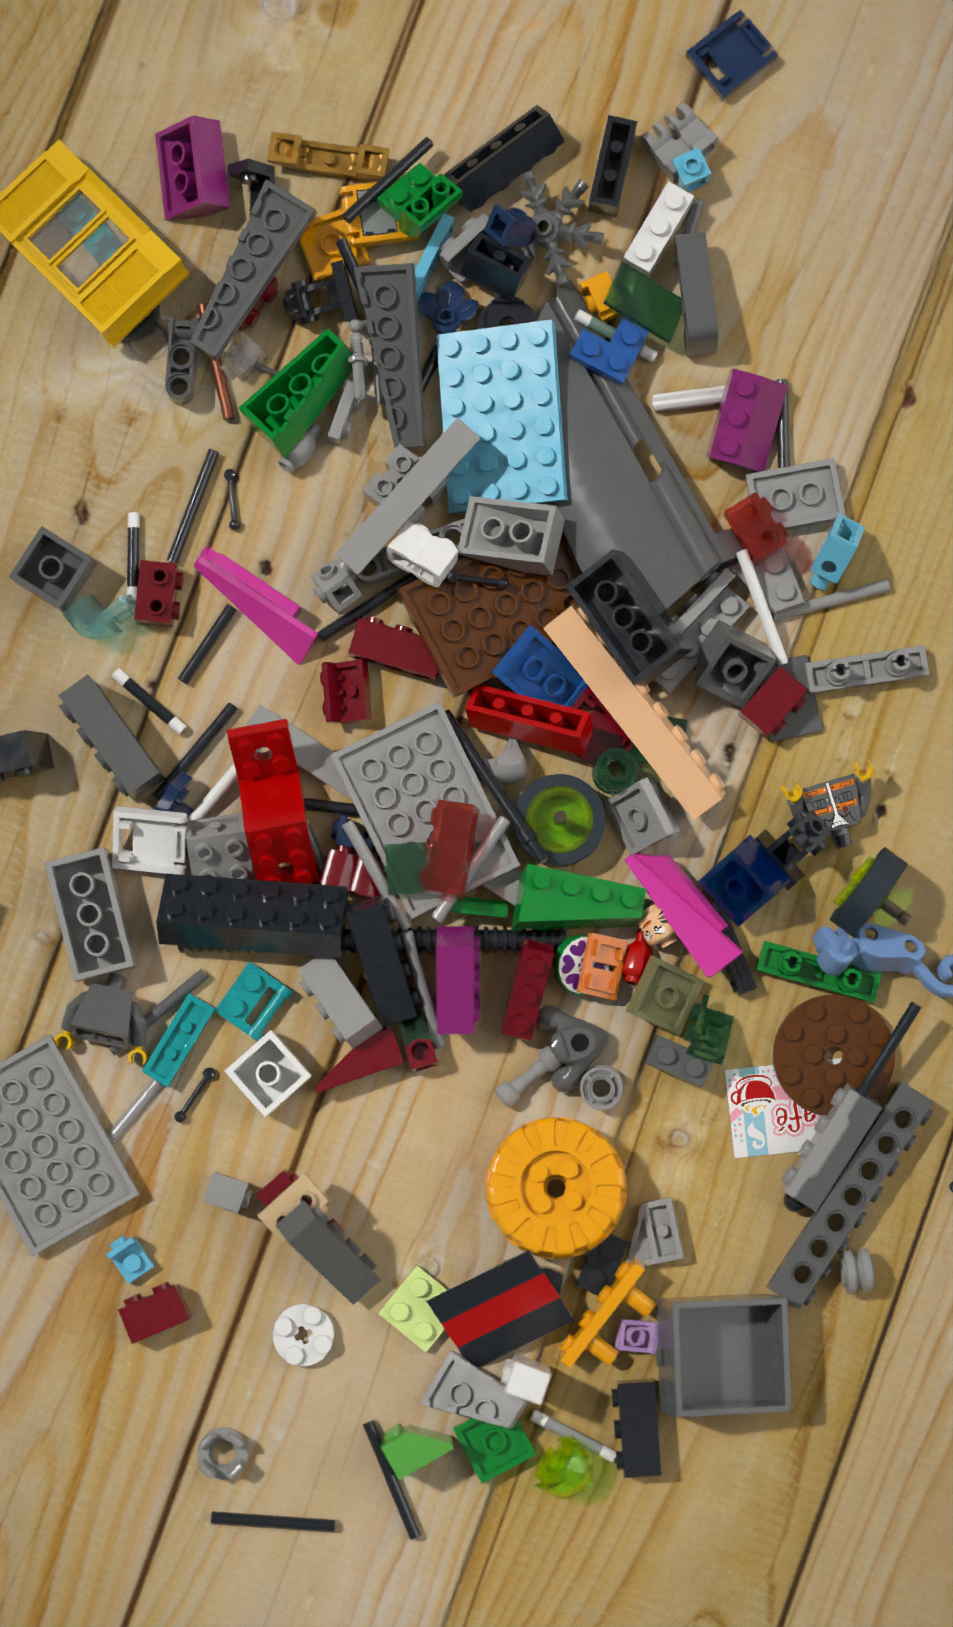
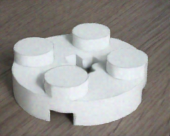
M307 1303L295 1304L284 1310L275 1322L273 1343L279 1355L289 1364L300 1366L313 1365L321 1361L331 1349L335 1336L334 1325L329 1315L317 1306ZM303 1326L305 1330L311 1329L312 1335L308 1337V1343H303L302 1340L296 1339L295 1335L299 1333L298 1327Z

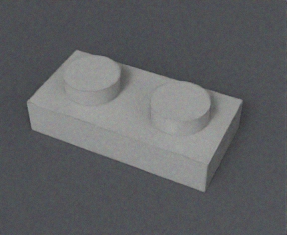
M349 380L346 382L327 435L330 443L339 446L343 438H349L353 422L349 421L353 410H359L362 400L355 397L354 382Z

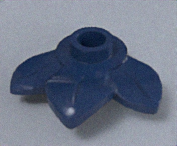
M456 281L443 284L437 294L422 292L419 299L422 314L431 319L433 328L439 334L456 332L462 322L474 318L478 311V301L464 299L463 289Z

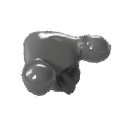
M545 1005L539 1010L536 1024L538 1028L545 1031L557 1030L552 1036L550 1050L555 1054L559 1063L566 1064L565 1067L556 1069L551 1076L552 1086L558 1092L569 1093L577 1087L584 1072L603 1051L609 1035L595 1024L568 1015L556 1006Z

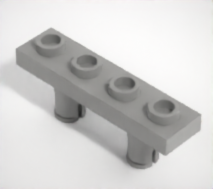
M925 645L804 664L809 694L929 676Z

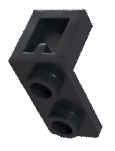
M248 158L228 164V176L239 179L242 184L250 185V212L265 181L268 180L275 184V166Z

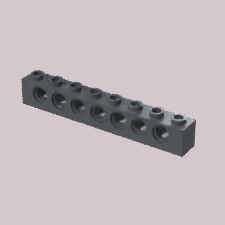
M904 1082L897 1083L817 1212H813L766 1285L768 1289L779 1296L787 1297V1301L798 1309L801 1308L802 1304L805 1306L809 1305L816 1294V1290L813 1287L819 1278L824 1280L833 1267L830 1261L836 1252L841 1254L850 1241L847 1238L848 1233L852 1227L857 1229L865 1219L867 1213L863 1210L869 1201L874 1203L883 1190L880 1184L886 1175L891 1177L900 1164L896 1159L902 1150L907 1152L913 1145L917 1137L913 1133L918 1125L924 1126L933 1113V1110L930 1109L933 1104L931 1100ZM904 1110L909 1115V1123L904 1128H899L894 1121L896 1113ZM883 1136H888L893 1142L891 1151L886 1154L881 1153L878 1149V1141ZM866 1162H872L876 1167V1174L871 1179H865L861 1174V1167ZM854 1187L858 1190L860 1197L857 1203L848 1205L845 1202L844 1194L847 1189ZM838 1213L843 1219V1224L838 1230H830L827 1224L828 1218L832 1214ZM817 1239H822L826 1243V1251L821 1256H814L811 1253V1244ZM800 1265L807 1266L810 1272L808 1279L804 1282H797L794 1278V1271Z

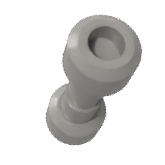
M551 1046L543 1048L538 1053L539 1059L531 1064L529 1069L521 1076L518 1075L510 1083L504 1081L495 1088V1094L506 1107H512L520 1100L519 1094L528 1088V1085L537 1077L540 1078L548 1070L554 1072L563 1064L559 1063L555 1054L551 1052Z

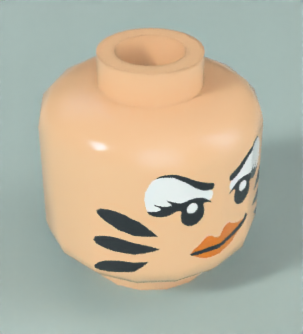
M656 904L643 910L642 918L637 922V925L649 945L655 946L660 944L663 949L678 940L675 931L663 916L662 909H658Z

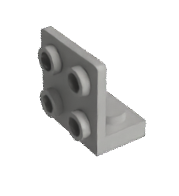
M242 813L191 820L184 823L187 826L185 835L192 875L254 880Z

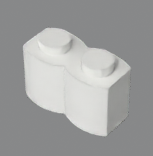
M407 521L387 547V559L402 570L413 573L423 582L439 587L456 564L458 549L449 539L432 536L424 525Z

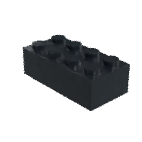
M612 549L566 585L570 594L633 685L645 687L692 651L625 552Z

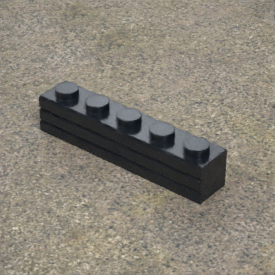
M719 900L712 903L713 908L728 924V927L722 933L741 949L723 901ZM742 953L724 969L726 975L730 974L732 979L730 986L733 993L737 992L738 996L757 989L745 956Z

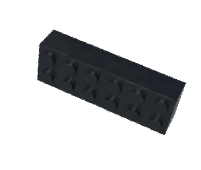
M166 873L156 919L159 944L342 958L347 924L346 911L349 904L348 887Z

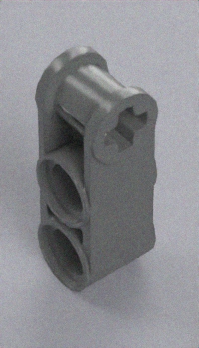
M175 316L169 317L165 388L171 401L177 405L190 403L195 395L198 349L192 346L190 341L200 321V318L197 317L194 320L176 319ZM180 354H188L190 359L185 365H177L175 363L176 357ZM178 383L188 385L187 391L182 395H176L172 392L173 387Z

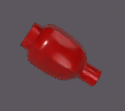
M637 929L636 940L627 946L622 974L625 976L624 982L635 986L638 985L650 956H653V950L646 942L640 929Z

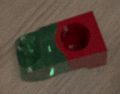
M421 1010L417 1011V1017L399 1021L412 1072L415 1073L438 1066L436 1053Z

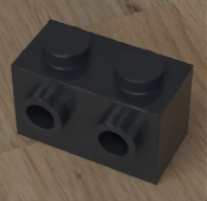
M479 232L466 252L459 274L513 301L525 282L533 259L508 246H502L490 236Z

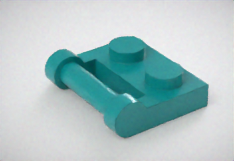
M249 961L214 1011L258 1042L264 1036L262 1032L286 999L289 1000L294 992ZM271 987L276 993L253 1026L246 1022V1019L268 988Z

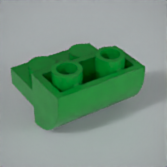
M418 163L377 198V205L399 222V230L411 237H417L462 198V190L442 173L435 176L421 163Z

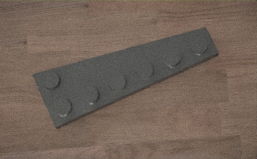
M268 180L263 184L250 212L251 217L245 229H242L237 247L233 255H230L223 277L217 283L212 299L207 304L190 341L192 346L216 361L317 214L313 207Z
M415 263L354 267L361 303L364 305L368 334L371 335L374 348L373 356L381 379L380 386L386 402L385 408L394 448H397L399 444L404 447L426 446Z

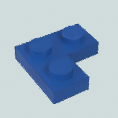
M622 318L609 343L583 329L568 358L621 386L649 331Z

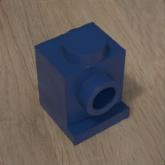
M494 204L484 232L502 246H528L536 224L530 216H527L526 212L519 208L511 207L510 210H505L499 204Z

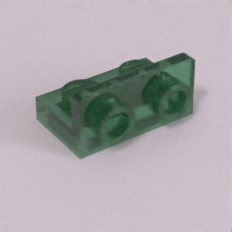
M703 994L700 1004L694 1002L689 1020L694 1021V1024L689 1022L684 1040L689 1042L686 1054L722 1065L734 1016L707 1008L709 995Z

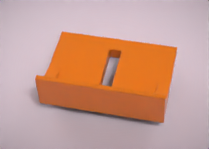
M589 932L577 987L578 993L616 1001L628 941ZM592 962L611 965V970L592 967Z

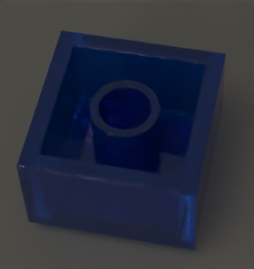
M750 834L698 882L739 927L773 898L791 879Z

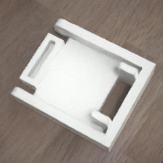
M117 806L113 811L112 868L164 874H185L186 865L175 862H186L185 834L187 826L183 823L187 822V814ZM133 825V850H123L122 829H130Z

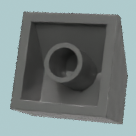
M718 620L702 643L693 682L695 685L744 708L777 659L766 643Z

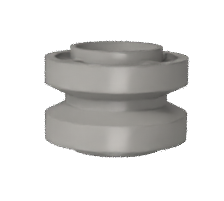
M604 1064L593 1066L587 1070L580 1083L582 1099L587 1105L598 1110L609 1109L616 1105L624 1090L621 1074L614 1067ZM599 1079L606 1080L610 1084V1092L605 1095L598 1094L594 1090V1082Z
M860 1249L857 1256H854L851 1250L843 1251L842 1259H840V1271L846 1293L856 1294L858 1287H861L864 1293L873 1292L875 1270L869 1250Z

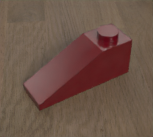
M382 1026L381 1030L352 1049L315 1086L316 1092L319 1093L405 1063L393 1028L386 1030V1027Z

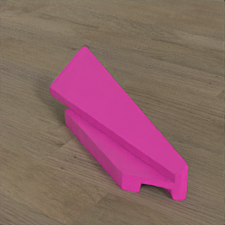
M206 546L194 563V567L296 664H301L319 639V635L296 619L301 613L300 606L221 553L218 554Z
M638 852L625 859V862L643 888H646V892L658 909L663 910V916L708 978L723 971L743 953L734 942L722 933L728 927V924L671 856H652Z

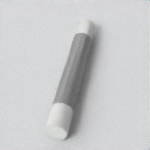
M536 1409L533 1411L530 1421L611 1463L616 1457L615 1450Z

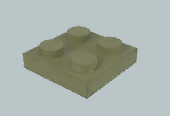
M650 956L626 1012L680 1036L704 980L657 957Z

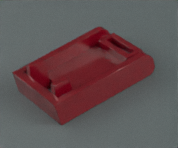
M588 686L571 708L579 709L582 704H585L592 710L590 716L593 733L584 756L575 755L599 775L607 779L610 773L602 765L605 763L614 770L634 746V743Z

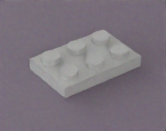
M834 458L745 475L756 535L834 521L838 513L846 517Z

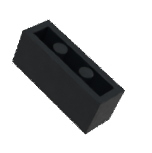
M608 115L589 198L588 211L617 217L638 121Z
M653 1378L617 1381V1389H611L612 1406L619 1409V1420H613L615 1439H621V1451H616L617 1470H623L624 1478L662 1476L655 1381Z

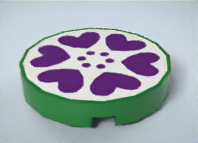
M588 934L571 936L565 939L558 947L553 958V966H555L556 973L554 974L555 980L562 989L576 995H587L578 993L577 987ZM592 962V967L610 971V965Z

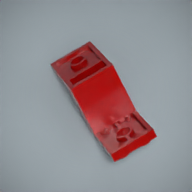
M281 719L228 729L227 738L239 782L244 832L256 879L319 884L318 869L309 835L302 780L288 720ZM259 748L269 749L268 751L263 753L256 752V750ZM281 863H290V865L286 867L278 866Z

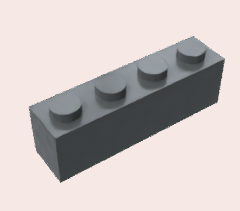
M303 1200L275 1226L286 1241L354 1305L380 1281V1278L374 1272L377 1265L366 1253L360 1256V1248L350 1237L344 1240L345 1234L334 1222L328 1225L326 1222L329 1218L318 1206L312 1209Z

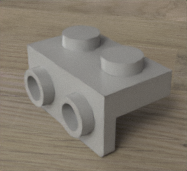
M484 213L478 218L475 216L470 218L462 227L463 232L456 239L450 237L440 248L442 251L440 253V264L459 283H463L467 279V277L459 274L467 250L479 232L488 235L484 232L489 218Z

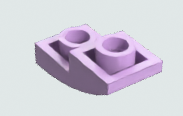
M618 1318L615 1349L656 1355V1348H658L657 1322Z

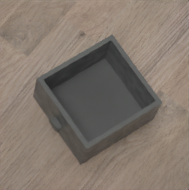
M767 1293L657 1298L658 1348H656V1365L659 1367L660 1411L674 1417L791 1411L787 1297Z

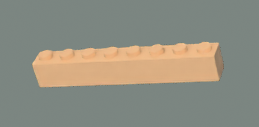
M577 602L544 627L547 634L693 820L723 799L726 792L723 790L725 784L716 773L711 774L705 767L707 762L703 755L697 749L692 750L687 744V735L680 726L676 725L674 727L667 718L669 713L664 705L659 701L655 703L648 694L650 692L648 685L644 687L632 684Z

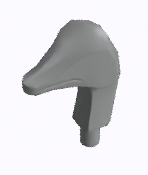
M509 737L500 755L492 759H483L499 784H513L526 779L528 773L527 760L523 754L519 739ZM471 764L478 780L483 781L477 773V771L475 770V768L473 767V765Z

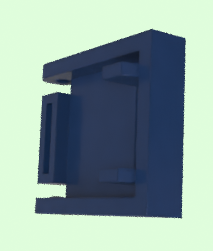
M742 10L737 11L686 51V58L722 101L778 57L775 50L765 57L762 56L771 48V44L750 19H747L740 26L737 25L745 16ZM707 57L711 59L724 75L719 81L702 62Z

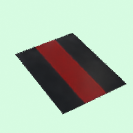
M529 1250L426 1301L462 1356L477 1367H481L575 1321Z

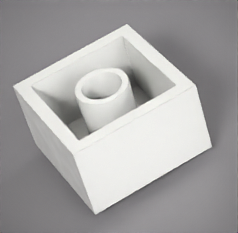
M273 1030L265 1034L225 1070L226 1074L264 1117H268L313 1077Z

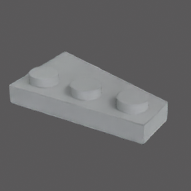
M450 1351L420 1402L421 1405L442 1409L507 1428L514 1427L528 1403L523 1398L506 1393L504 1384L455 1351Z

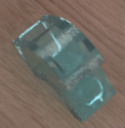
M131 594L122 595L104 609L94 595H84L67 609L63 616L80 635L86 638H113L122 633L116 622L121 624L133 615L131 609L136 606V601Z

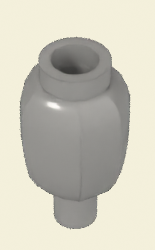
M313 423L286 459L280 455L281 458L278 460V464L289 473H292L294 469L302 468L314 453L316 438L322 432V428Z

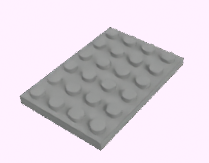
M440 701L330 755L410 919L440 904L498 820ZM505 833L499 838L461 895L520 866Z
M50 1034L0 1063V1199L33 1256L140 1195L119 1154L59 1047L55 1044L53 1036Z

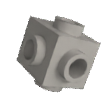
M334 559L330 563L323 565L311 577L317 585L313 590L321 602L324 604L328 601L339 613L361 597L362 594L354 583L358 580L354 572L348 575L336 564L338 561Z

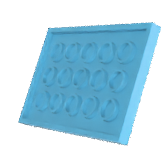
M551 319L436 335L443 433L459 418L480 437L478 443L446 477L448 482L449 513H466L470 496L535 504L568 501L555 322Z

